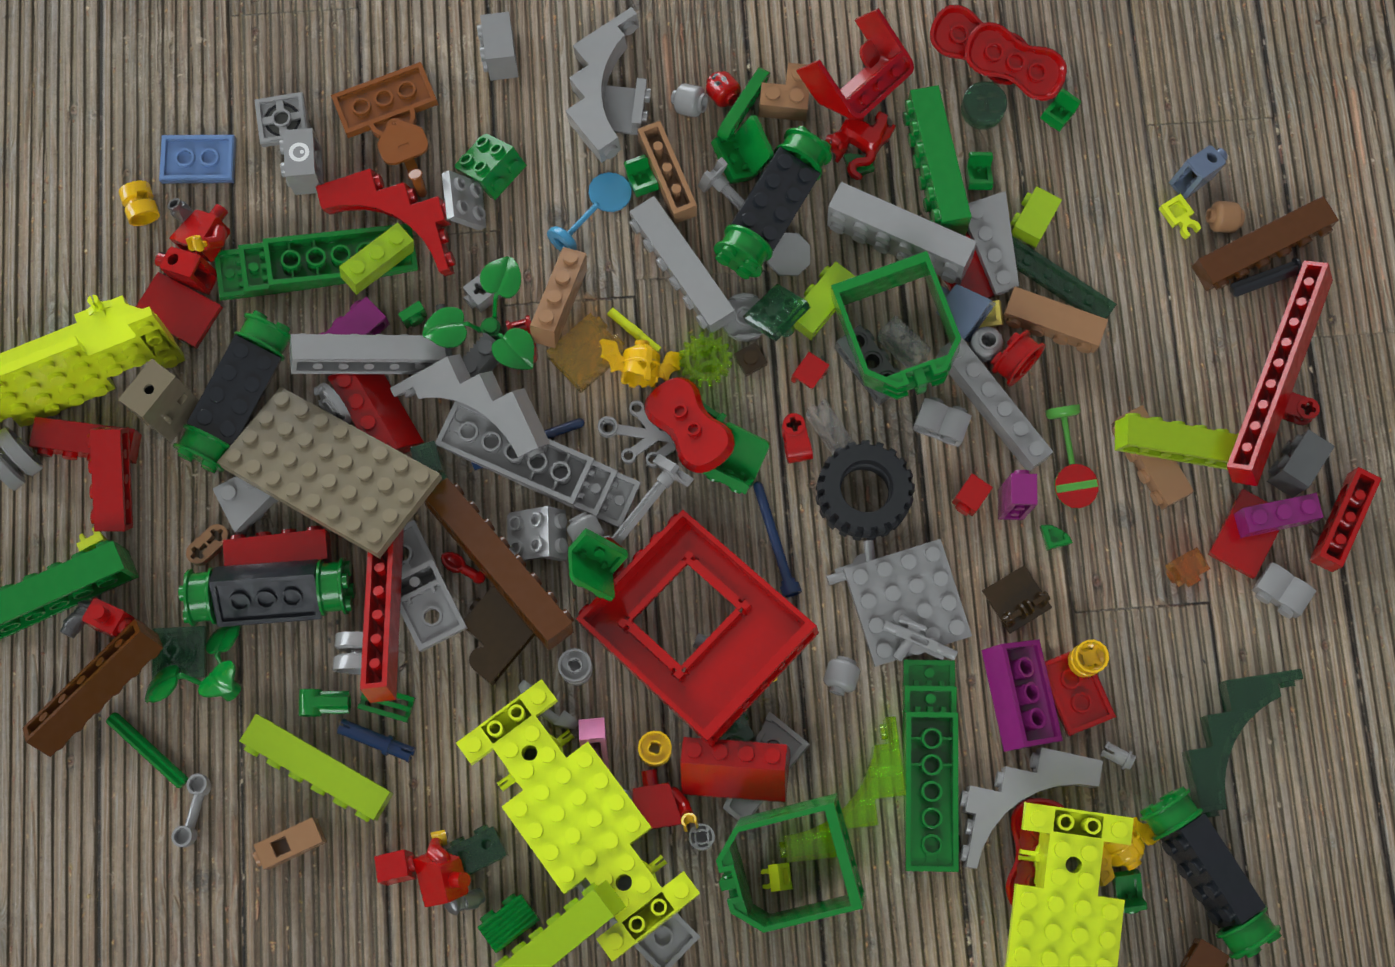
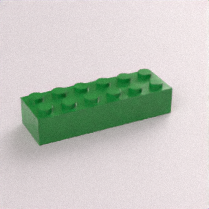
M939 85L910 90L908 100H905L906 111L902 113L904 126H908L909 129L907 135L909 147H913L915 153L913 155V165L915 169L919 170L920 191L924 190L925 198H923L924 210L926 213L929 212L931 219L929 221L966 236L972 216Z
M105 540L98 543L93 550L73 554L71 559L64 563L56 562L49 565L44 572L26 575L22 578L23 581L15 585L7 584L0 587V640L77 606L79 601L90 600L139 578L129 551L115 541Z

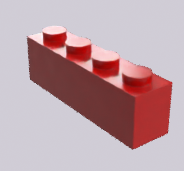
M35 417L29 446L37 451V455L52 457L53 454L62 455V458L68 460H77L78 457H83L89 461L91 459V452L87 446V436L90 433V429L116 426ZM129 428L130 463L136 464L142 435L137 430Z
M129 427L90 429V433L87 436V446L91 452L88 471L92 474L89 495L93 499L90 520L94 524V531L125 532L133 528Z
M322 526L307 527V531L298 532L297 529L281 530L280 534L264 531L256 533L254 537L237 534L230 536V539L223 540L224 566L322 559L325 563H332L330 533L326 529H322Z

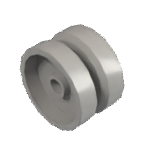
M5 426L0 430V480L15 491L26 482L21 470L27 475L34 476L44 467L27 443L10 428Z
M362 631L338 632L335 634L334 647L339 651L347 653L338 654L333 657L332 670L334 672L361 675Z

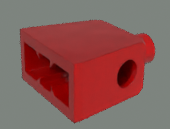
M170 247L166 253L159 252L156 255L155 265L160 267L171 279L184 286L210 295L217 281V273L201 255L176 247Z

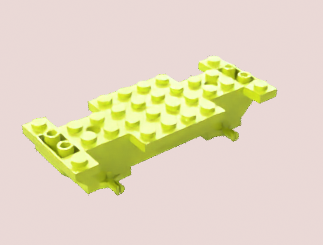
M92 295L93 298L89 296L87 302L91 307L74 314L77 323L0 353V423L2 420L11 417L20 427L32 425L35 417L45 418L54 416L67 408L79 406L87 400L106 395L109 391L115 389L114 383L110 378L111 376H118L123 371L143 366L151 359H154L165 369L173 368L179 363L186 361L184 354L176 344L171 333L150 306L140 309L129 305L123 295L103 302L99 300L97 295Z
M541 679L457 741L456 744L472 766L494 750L509 772L506 777L497 782L498 786L504 792V790L516 782L523 789V791L501 807L564 895L585 879L590 884L595 883L597 886L607 880L626 907L614 916L618 922L596 938L608 957L614 962L698 897L700 892L684 871L664 887L660 886L655 873L668 863L660 855L648 864L641 860L631 846L632 843L651 830L652 827L589 742H586L566 758L562 747L575 737L568 729L558 738H555L547 732L537 718L558 702ZM528 749H537L535 759L531 761L525 760L524 755ZM624 876L630 877L632 880L631 887L626 891L619 890V879Z
M1024 802L1021 829L1040 832L1035 851L1019 849V854L1029 856L1018 855V860L1034 862V884L1036 886L1015 884L1005 967H1118L1125 900L1098 896L1104 842L1131 845L1134 818ZM1070 857H1075L1078 862L1076 869L1073 871H1068L1066 868V861Z

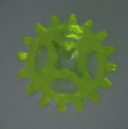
M700 332L699 339L692 335L690 338L691 344L684 342L683 348L685 350H680L679 356L684 358L679 360V366L685 367L682 370V374H690L689 380L692 382L697 379L698 386H701L703 381H707L710 387L714 379L717 383H721L720 375L727 377L728 370L726 368L732 367V362L729 359L732 358L733 354L732 352H726L729 349V344L722 345L721 336L716 340L713 339V333L705 337L703 332ZM718 351L722 356V363L716 357ZM710 355V361L706 360L701 364V359H705L707 356L709 357ZM689 356H692V359L695 360L694 367L690 364Z

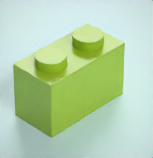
M1037 186L1032 194L1027 192L1021 203L1025 208L1021 214L1016 212L1010 223L1014 227L1012 236L1036 248L1062 199Z

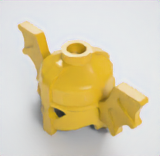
M599 340L602 347L600 357L609 362L610 372L621 371L620 382L624 385L628 384L631 388H635L638 385L642 388L647 386L654 388L656 383H658V378H662L664 381L669 380L672 372L681 369L679 364L684 356L683 353L669 351L666 353L662 363H660V353L653 349L647 340H636L635 345L625 349L622 356L616 341Z
M1133 817L1131 845L1104 842L1100 887L1106 886L1115 878L1112 866H1126L1128 871L1142 864L1140 859L1144 854L1145 844L1150 846L1158 841L1152 839L1154 833L1147 823H1141L1137 817Z

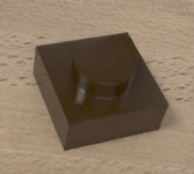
M756 342L734 353V358L746 377L768 364Z

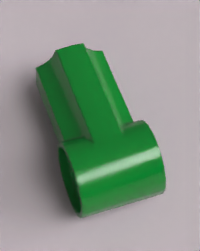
M300 689L298 716L320 717L322 714H350L351 692Z

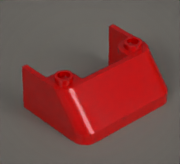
M879 8L854 20L867 39L859 51L860 58L866 67L841 89H839L820 59L796 70L818 104L851 120L865 117L904 82L914 70L912 58Z

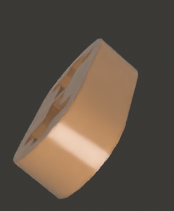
M220 524L208 527L188 546L186 550L187 559L196 566H204L223 550V540L230 539L231 534L229 530ZM216 531L219 533L223 532L221 534L223 539L220 542L214 540L215 536L213 534ZM196 549L203 550L202 554L204 556L202 559L198 557L194 559L196 556L194 551Z

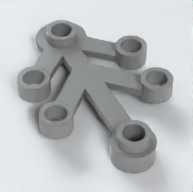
M632 401L629 405V411L632 416L640 420L645 428L617 424L616 420L610 416H605L599 420L598 431L602 437L611 438L615 435L642 438L640 442L631 448H626L622 451L621 459L627 465L633 464L636 456L658 441L668 443L657 452L647 454L646 464L648 467L657 468L655 464H651L648 461L650 457H656L658 454L667 457L676 450L672 438L665 431H660L657 426L649 421L641 401ZM635 405H639L641 407V410L639 412H634L632 410V407ZM606 425L613 427L611 432H605L603 428ZM629 452L633 454V458L626 460L624 455Z

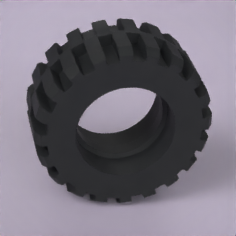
M862 440L861 444H856L855 441L847 443L845 448L840 447L835 450L834 454L828 457L821 469L816 484V503L820 506L819 512L822 518L826 517L828 520L827 525L832 530L834 528L840 531L839 534L844 537L850 535L853 536V540L860 541L861 538L875 540L878 536L884 537L901 524L912 506L914 499L912 497L915 492V484L911 481L913 478L911 469H906L907 462L903 457L899 459L896 456V450L893 448L889 450L883 448V443L877 442L876 445H871L870 440ZM868 470L883 479L888 488V498L882 508L874 512H861L846 503L841 494V485L844 478L850 472Z

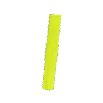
M615 308L610 309L607 315L636 340H647L653 349L658 352L661 351L662 347L635 324L631 323Z

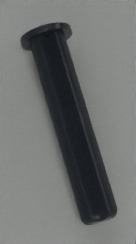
M1297 257L1292 258L1291 262L1231 283L1230 292L1234 297H1238L1292 276H1298L1302 263Z

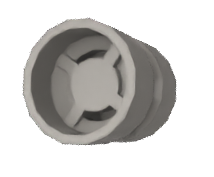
M577 648L568 649L559 658L558 669L565 682L570 685L579 686L589 681L593 673V665L585 651Z

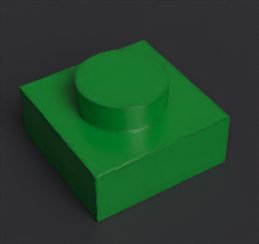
M420 301L415 302L398 313L406 329L411 326L416 327L420 325L424 318L427 317V313Z

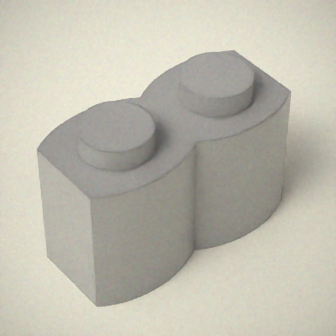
M924 398L912 429L946 444L959 447L972 416L967 413L966 409L960 406H953V408L946 406L939 398Z
M1273 562L1267 565L1252 588L1258 600L1265 604H1274L1281 615L1290 619L1301 616L1316 593L1312 586Z

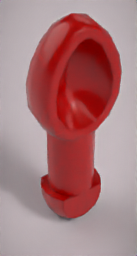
M445 552L441 555V562L448 571L462 573L474 580L473 582L476 584H482L485 581L486 576L481 571L468 566L459 554Z

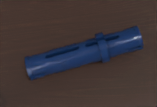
M345 718L341 721L343 726L339 725L337 734L378 749L385 756L390 754L408 763L412 760L410 756H414L416 747L397 741L392 735L387 737L350 722Z

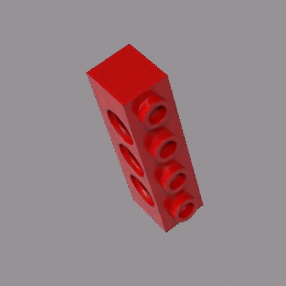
M1360 467L1347 474L1310 557V562L1330 572H1334L1344 566L1380 484L1381 477Z

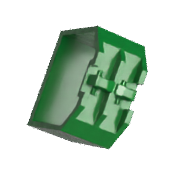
M927 251L831 285L832 301L864 386L898 400L909 396L908 391L911 389H915L917 395L927 392L928 383H931L932 387L945 382L959 353L961 336ZM925 277L952 346L948 355L918 364L887 377L869 370L844 305Z
M837 793L741 817L716 859L719 873H724L719 880L721 891L729 890L730 898H727L730 913L763 933L863 909L866 895ZM825 811L848 895L771 914L753 904L735 839L737 834L749 829Z

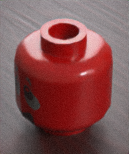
M718 71L711 74L707 79L706 93L718 107H728L734 105L741 93V86L729 72Z

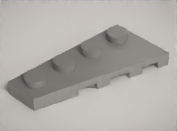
M1006 191L968 203L972 217L967 231L970 238L977 241L975 250L994 296L1010 292L1014 286L1019 287Z
M769 711L755 742L787 744L791 750L790 770L810 744ZM727 798L723 809L739 821L741 817L754 814L764 801Z

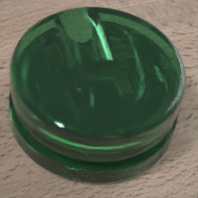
M987 81L971 85L966 90L961 102V115L964 121L971 127L979 130H987L997 126L1007 109L1005 92L998 85Z

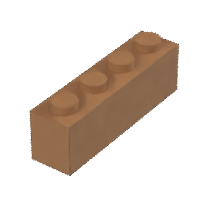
M661 121L639 128L638 142L643 153L648 158L650 169L658 182L659 191L674 225L696 217L697 204Z
M566 247L562 248L530 324L531 337L534 343L556 348L587 272V256L585 252Z
M1015 286L1009 295L1003 312V321L1008 326L1027 329L1032 335L1038 337L1046 336L1052 338L1055 343L1060 345L1069 344L1076 347L1082 353H1094L1098 349L1108 319Z
M1143 405L1128 412L1138 413L1141 417L1150 418ZM1125 414L1116 418L1115 421L1125 417ZM1115 421L1111 424L1112 427H1113V428H1112V433H1113L1114 437H1115ZM1125 452L1127 459L1133 462L1138 469L1137 475L1140 481L1146 484L1151 491L1150 497L1153 503L1159 506L1161 510L1183 500L1194 492L1176 461Z

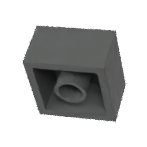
M1309 429L1302 435L1297 434L1292 441L1289 440L1282 448L1281 453L1284 455L1279 461L1276 460L1270 467L1268 472L1271 475L1267 482L1288 496L1295 497L1310 487L1335 446Z

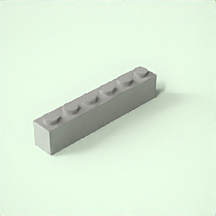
M655 196L630 210L631 221H629L631 228L636 234L640 233L644 238L642 242L649 253L654 252L657 257L655 259L657 265L662 272L665 270L670 275L669 281L676 291L680 289L684 295L682 297L683 302L689 310L694 309L698 315L696 320L701 328H707L710 334L736 319L735 309Z
M330 333L291 334L289 347L291 374H416L446 357L445 348L424 338L423 335L408 334L335 335Z
M961 337L959 353L950 369L949 375L1024 469L1031 472L1046 461L1053 453V450ZM950 342L939 350L936 358L948 355L952 347Z

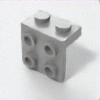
M637 78L636 88L606 85L605 114L615 133L638 135V129L643 127V125H647L648 111L645 110V104L650 103L651 88H647V79Z
M544 506L510 512L507 516V539L511 547L509 550L514 555L519 554L524 561L541 558L555 561L567 560L566 510Z

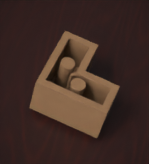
M788 63L785 85L762 82L758 117L806 121L809 90L796 70L808 64Z

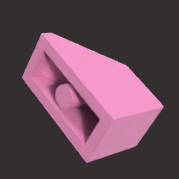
M604 717L578 720L580 747L589 742L609 769Z

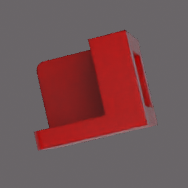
M808 352L792 374L791 382L795 384L797 381H800L810 389H814L819 380L825 377L830 365L811 352Z

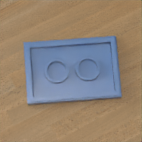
M162 135L159 181L161 184L234 183L235 135Z

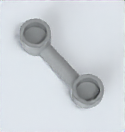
M522 680L518 685L520 694L532 685ZM550 709L540 715L553 726L574 730L578 727V720L565 710L560 716Z
M193 774L187 780V789L194 795L185 826H178L172 833V842L178 847H189L197 840L196 823L204 796L208 795L211 791L210 780L202 774Z

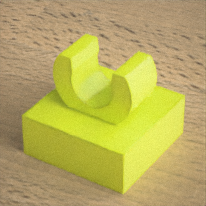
M93 527L94 535L87 538L81 533L79 535L80 542L76 544L79 552H88L95 549L98 543L108 539L100 531H94Z
M789 863L768 865V868L761 870V874H769L770 879L769 884L762 885L764 889H771V892L793 889Z

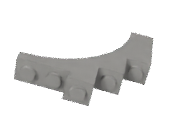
M1041 747L1036 749V753L1033 752L1031 755L1030 768H1033V772L1007 766L1001 768V772L997 771L994 786L998 787V791L971 785L967 786L966 791L962 790L959 800V806H963L962 813L972 815L971 819H967L965 825V834L968 835L967 845H962L960 853L963 867L977 869L982 849L993 828L1010 809L1025 798L1053 787H1099L1103 761Z

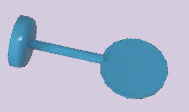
M607 172L595 177L589 185L588 192L593 205L568 231L558 226L551 227L547 231L550 242L560 252L563 247L577 250V244L572 235L597 209L615 212L626 207L631 200L632 189L630 183L625 177L617 173Z

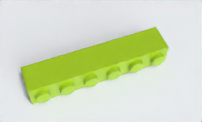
M1127 413L1125 417L1115 421V451L1228 470L1227 464L1239 433H1229L1228 429H1207L1206 425L1189 426L1185 425L1183 421L1167 422L1163 421L1161 417L1144 418L1138 413Z
M255 714L239 740L246 745L243 749L255 757H258L259 753L268 758L266 763L278 770H280L281 766L290 771L289 777L300 783L303 780L312 784L311 790L322 796L327 792L335 797L332 802L344 809L348 805L356 809L355 815L366 822H369L370 819L378 821L394 794L258 714Z
M607 880L599 886L592 883L581 892L584 897L580 901L577 897L563 907L566 911L563 915L557 912L546 921L548 925L546 929L540 926L528 936L531 940L529 943L526 944L525 941H522L511 950L514 954L512 957L509 958L508 955H505L494 966L552 967L626 906Z

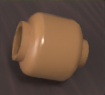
M1216 201L1207 210L1205 219L1212 231L1232 234L1243 226L1245 212L1236 202Z

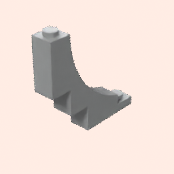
M632 7L573 45L575 57L583 69L569 77L572 91L580 101L565 111L569 124L601 163L615 157L621 150L619 138L612 129L605 114V90L615 64L627 49L625 36L631 35L639 28L637 13Z
M460 354L447 356L390 388L394 397L404 395L405 398L417 394L418 399H450L476 409L500 429L518 457L528 455L529 458L535 457L543 453L542 447L550 444L525 388L511 391L503 396L492 371L480 373L471 378Z

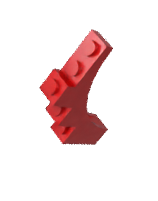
M370 168L315 186L321 209L329 215L345 211L367 210L383 213L403 221L423 239L432 253L438 271L444 276L455 274L453 266L456 265L453 253L448 251L446 243L449 242V237L446 229L443 228L451 225V222L446 217L445 201L439 196L418 202L414 188L409 187L404 182L385 188L381 175Z

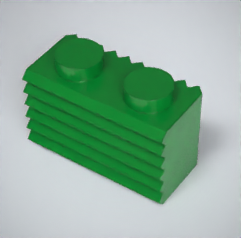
M514 893L501 902L504 906L496 913L492 909L480 918L482 924L477 928L495 953L500 952L541 920L523 894L518 896Z

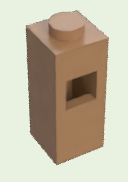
M312 817L254 844L255 852H253V857L258 867L262 866L264 870H270L327 843L318 819Z

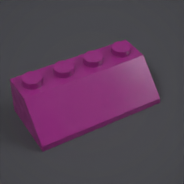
M1040 639L1004 643L981 650L1004 752L1063 741Z

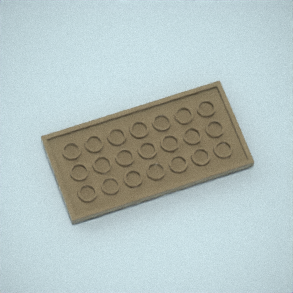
M282 387L277 390L217 461L221 468L378 558H381L442 480L440 473Z

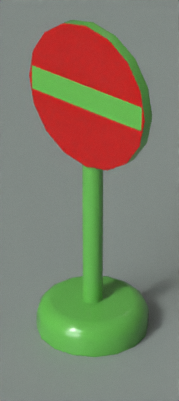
M1080 404L1045 410L1046 417L1049 420L1061 419L1069 465L1058 472L1054 481V491L1060 502L1070 508H1083L1090 505L1095 500L1099 489L1096 474L1087 466L1075 464L1067 417L1078 415L1081 412Z

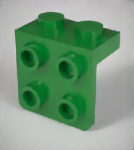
M756 115L749 116L729 142L719 137H715L711 142L718 160L722 157L728 163L724 174L730 182L729 184L753 180L774 156L772 146L769 144L763 126Z
M487 133L479 137L455 164L458 172L477 181L487 195L494 200L501 195L527 166L513 146Z
M728 422L725 425L734 436V450L725 462L715 469L702 474H705L706 478L710 481L721 482L727 485L735 493L746 495L758 475L770 448V442Z
M585 528L568 548L570 579L576 586L593 592L599 598L612 601L615 598L613 573L626 560L628 552L626 549Z

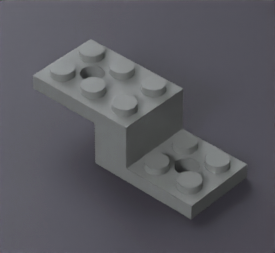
M413 520L404 527L403 548L409 549L410 555L407 560L402 561L400 613L419 651L423 652L468 628L415 520ZM436 610L439 612V619L436 623L429 624L426 622L425 616L428 611Z

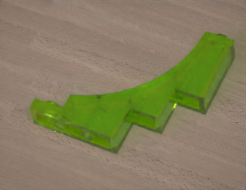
M896 716L885 717L883 724H879L880 738L885 740L886 744L874 745L872 747L870 761L861 784L852 798L842 808L847 829L878 826L875 800L906 795ZM828 821L812 829L783 836V842H779L780 858H785L786 863L837 857Z

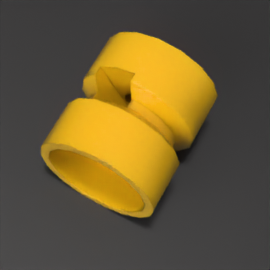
M142 180L132 181L119 189L118 193L122 205L125 207L124 211L130 225H148L160 217L158 206L155 200H153L154 195L149 182Z
M1094 639L1080 643L1071 650L1068 656V665L1071 671L1082 678L1091 677L1102 671L1109 661V652L1106 646Z
M650 731L644 734L638 743V752L641 760L650 767H660L666 764L672 754V745L668 736L661 731Z

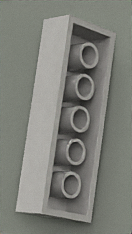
M840 183L828 206L827 226L835 233H845L858 243H867L874 246L880 253H890L896 256L899 261L927 251L936 274L948 283L953 284L955 282L960 285L973 259L977 241L846 183Z

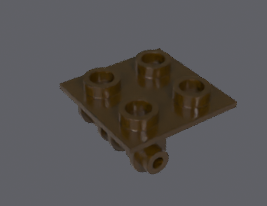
M1025 565L982 590L1009 634L1052 609L1048 602L1050 596L1046 591H1041Z

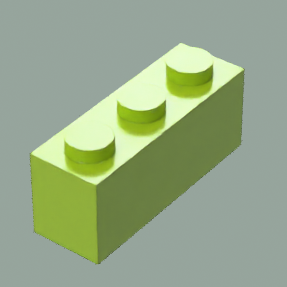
M397 222L339 266L340 277L357 295L414 252V240Z
M836 261L831 267L827 265L820 273L819 278L821 279L816 285L812 283L803 294L805 298L801 303L797 301L790 308L788 323L812 341L836 312L832 301L831 285L853 278L855 275Z

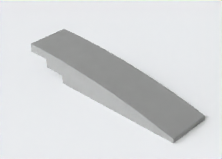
M457 401L454 402L435 442V445L580 512H587L588 515L593 514L598 520L617 528L624 523L641 486V482L619 473L618 470L548 439L550 444L542 447L543 453L529 458L528 455L518 457L508 439L492 421L476 409Z

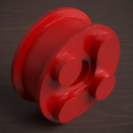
M1029 330L1022 332L1020 335L1017 332L1014 333L1007 341L1009 346L1003 353L999 352L991 361L993 365L992 373L1002 375L1008 380L1007 385L1009 387L1016 384L1032 368L1046 347L1044 343L1038 344L1030 337Z

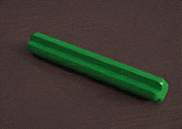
M114 712L107 718L106 723L176 788H182L187 783L188 777L119 713Z

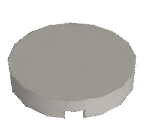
M740 293L729 298L728 301L735 309L736 319L722 327L726 334L736 341L742 342L753 341L763 335L769 323V311L764 301L762 302L758 296L750 293Z
M325 382L314 387V395L317 396L319 394L321 398L318 400L320 408L351 424L350 414L334 389Z

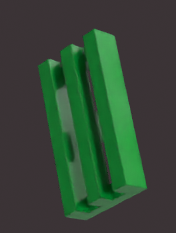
M363 693L357 708L408 723L416 698L397 693L396 698L407 701V706L391 701L374 702L406 711L404 716L367 706L366 702L368 700Z

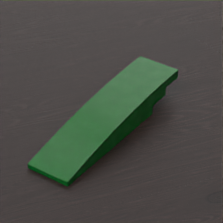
M400 224L414 240L412 228L407 224ZM393 225L264 238L262 243L238 245V249L219 251L215 258L220 301L346 284L340 277L339 266ZM415 245L414 252L381 277L417 271Z
M902 660L905 871L959 872L958 712L955 660Z

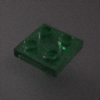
M776 284L742 317L747 324L777 341L781 336H791L795 332L794 324L811 307L805 299Z
M206 626L153 629L159 635L163 649L155 659H152V679L159 671L170 665H177L179 667L178 673H184L195 679L207 677Z

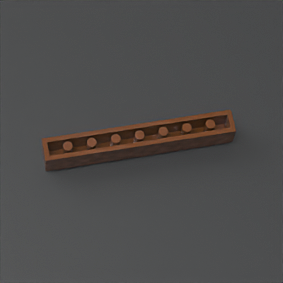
M445 478L438 483L424 501L425 506L550 651L574 633L573 617L566 609H560L557 605L556 597L550 590L546 592L541 587L542 582L534 572H528L522 557L519 554L514 555L509 550L511 547L508 541L503 536H497L488 518L483 519L478 514L480 511L472 500L468 502L465 499L462 488L457 483L452 484L448 478Z

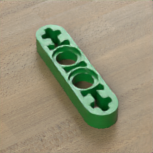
M761 67L756 70L723 120L717 137L727 142L730 141L761 94L762 82H768L770 77L769 71Z

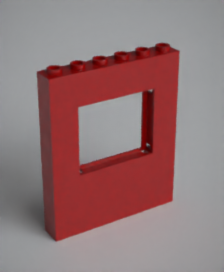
M684 510L679 514H674L668 520L667 526L661 532H656L651 537L650 543L643 550L641 549L635 553L632 562L615 574V598L612 601H608L596 596L590 604H586L581 608L578 613L579 616L576 618L579 624L711 747L819 634L816 624ZM688 565L733 604L736 609L680 665L640 629L633 620Z

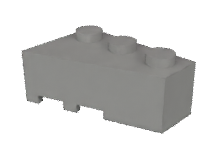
M237 476L212 488L236 534L246 535V531L257 520L259 521L274 503L279 501Z

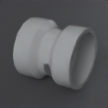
M700 823L697 829L696 825L691 828L688 840L694 849L704 851L712 846L715 834L709 825Z

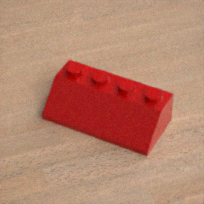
M332 374L327 377L335 392L345 404L357 429L403 454L424 444L398 397L393 396L390 389L391 385L384 374Z
M683 737L680 762L683 795L786 803L791 750L787 744L720 739L711 747L702 738Z

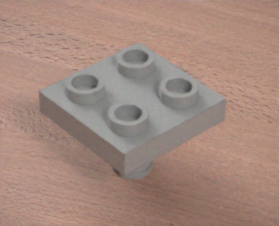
M450 170L442 173L447 220L476 230L486 228V213L481 185L471 178Z

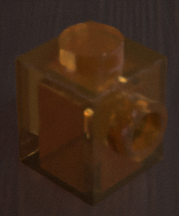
M1198 547L1165 565L1167 577L1172 583H1176L1177 587L1185 583L1187 587L1201 581L1199 576L1211 569Z

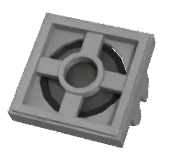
M303 92L254 100L262 148L279 145V141L283 139V130L311 128Z

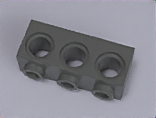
M861 325L853 329L857 341L863 345L860 349L865 361L874 360L878 365L876 368L868 367L869 370L885 377L900 371L897 367L894 369L890 364V358L886 351L877 347L874 343V336L868 329L864 330ZM844 335L836 341L834 349L864 386L849 343ZM864 386L878 406L891 398Z

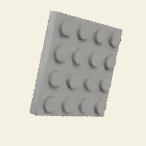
M941 539L843 569L874 667L897 660L893 655L903 642V639L882 629L886 620L907 629L908 625L898 623L901 614L926 626V631L920 630L919 634L929 639L935 638V641L942 645L972 636ZM907 653L905 657L911 656L913 654Z

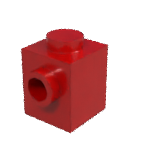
M972 473L952 503L956 505L955 509L965 516L969 514L973 517L993 487Z
M405 849L374 856L377 882L389 886L417 879L413 858H416L413 852Z

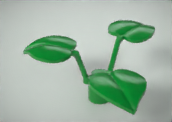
M506 256L487 264L480 274L482 288L487 293H494L492 317L484 319L481 326L478 327L468 321L464 322V314L459 308L444 307L436 311L427 320L422 334L424 338L438 346L455 348L465 341L467 337L465 326L476 330L477 333H487L496 340L492 344L491 349L494 358L500 364L517 370H532L534 367V341L531 335L520 328L509 329L503 335L500 323L497 320L498 296L510 299L518 293L521 287L520 268L512 257Z
M241 625L219 627L209 637L206 651L209 654H214L218 665L203 681L184 673H178L179 667L177 665L167 666L159 671L151 680L146 691L145 702L147 704L148 702L155 703L167 698L176 688L179 679H185L199 685L198 693L202 697L221 696L226 701L235 699L241 691V685L234 680L236 666L232 661L223 662L221 652L228 651L234 645Z

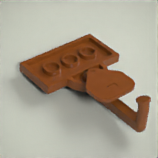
M418 62L332 94V100L347 137L351 138L371 130L374 136L379 139L377 147L383 161L388 165H397L404 162L408 171V178L412 181L417 195L425 198L427 189L422 178L423 172L418 169L414 158L426 153L429 143L424 130L416 125V113L437 106L438 102L422 63Z

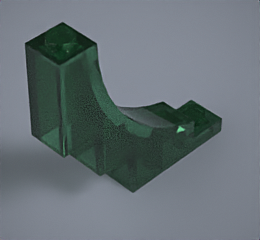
M1301 669L1225 680L1218 683L1224 713L1200 717L1206 748L1181 752L1188 787L1191 790V799L1197 808H1203L1204 811L1202 813H1205L1207 818L1220 816L1219 810L1227 809L1225 797L1226 768L1231 750L1241 730L1259 710L1281 697L1280 689L1296 686V681L1303 679Z

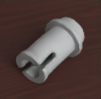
M1107 741L1104 747L1114 753L1111 754L1103 749L1100 756L1120 765L1122 770L1125 768L1130 770L1136 759V756L1132 754L1133 751L1127 752Z

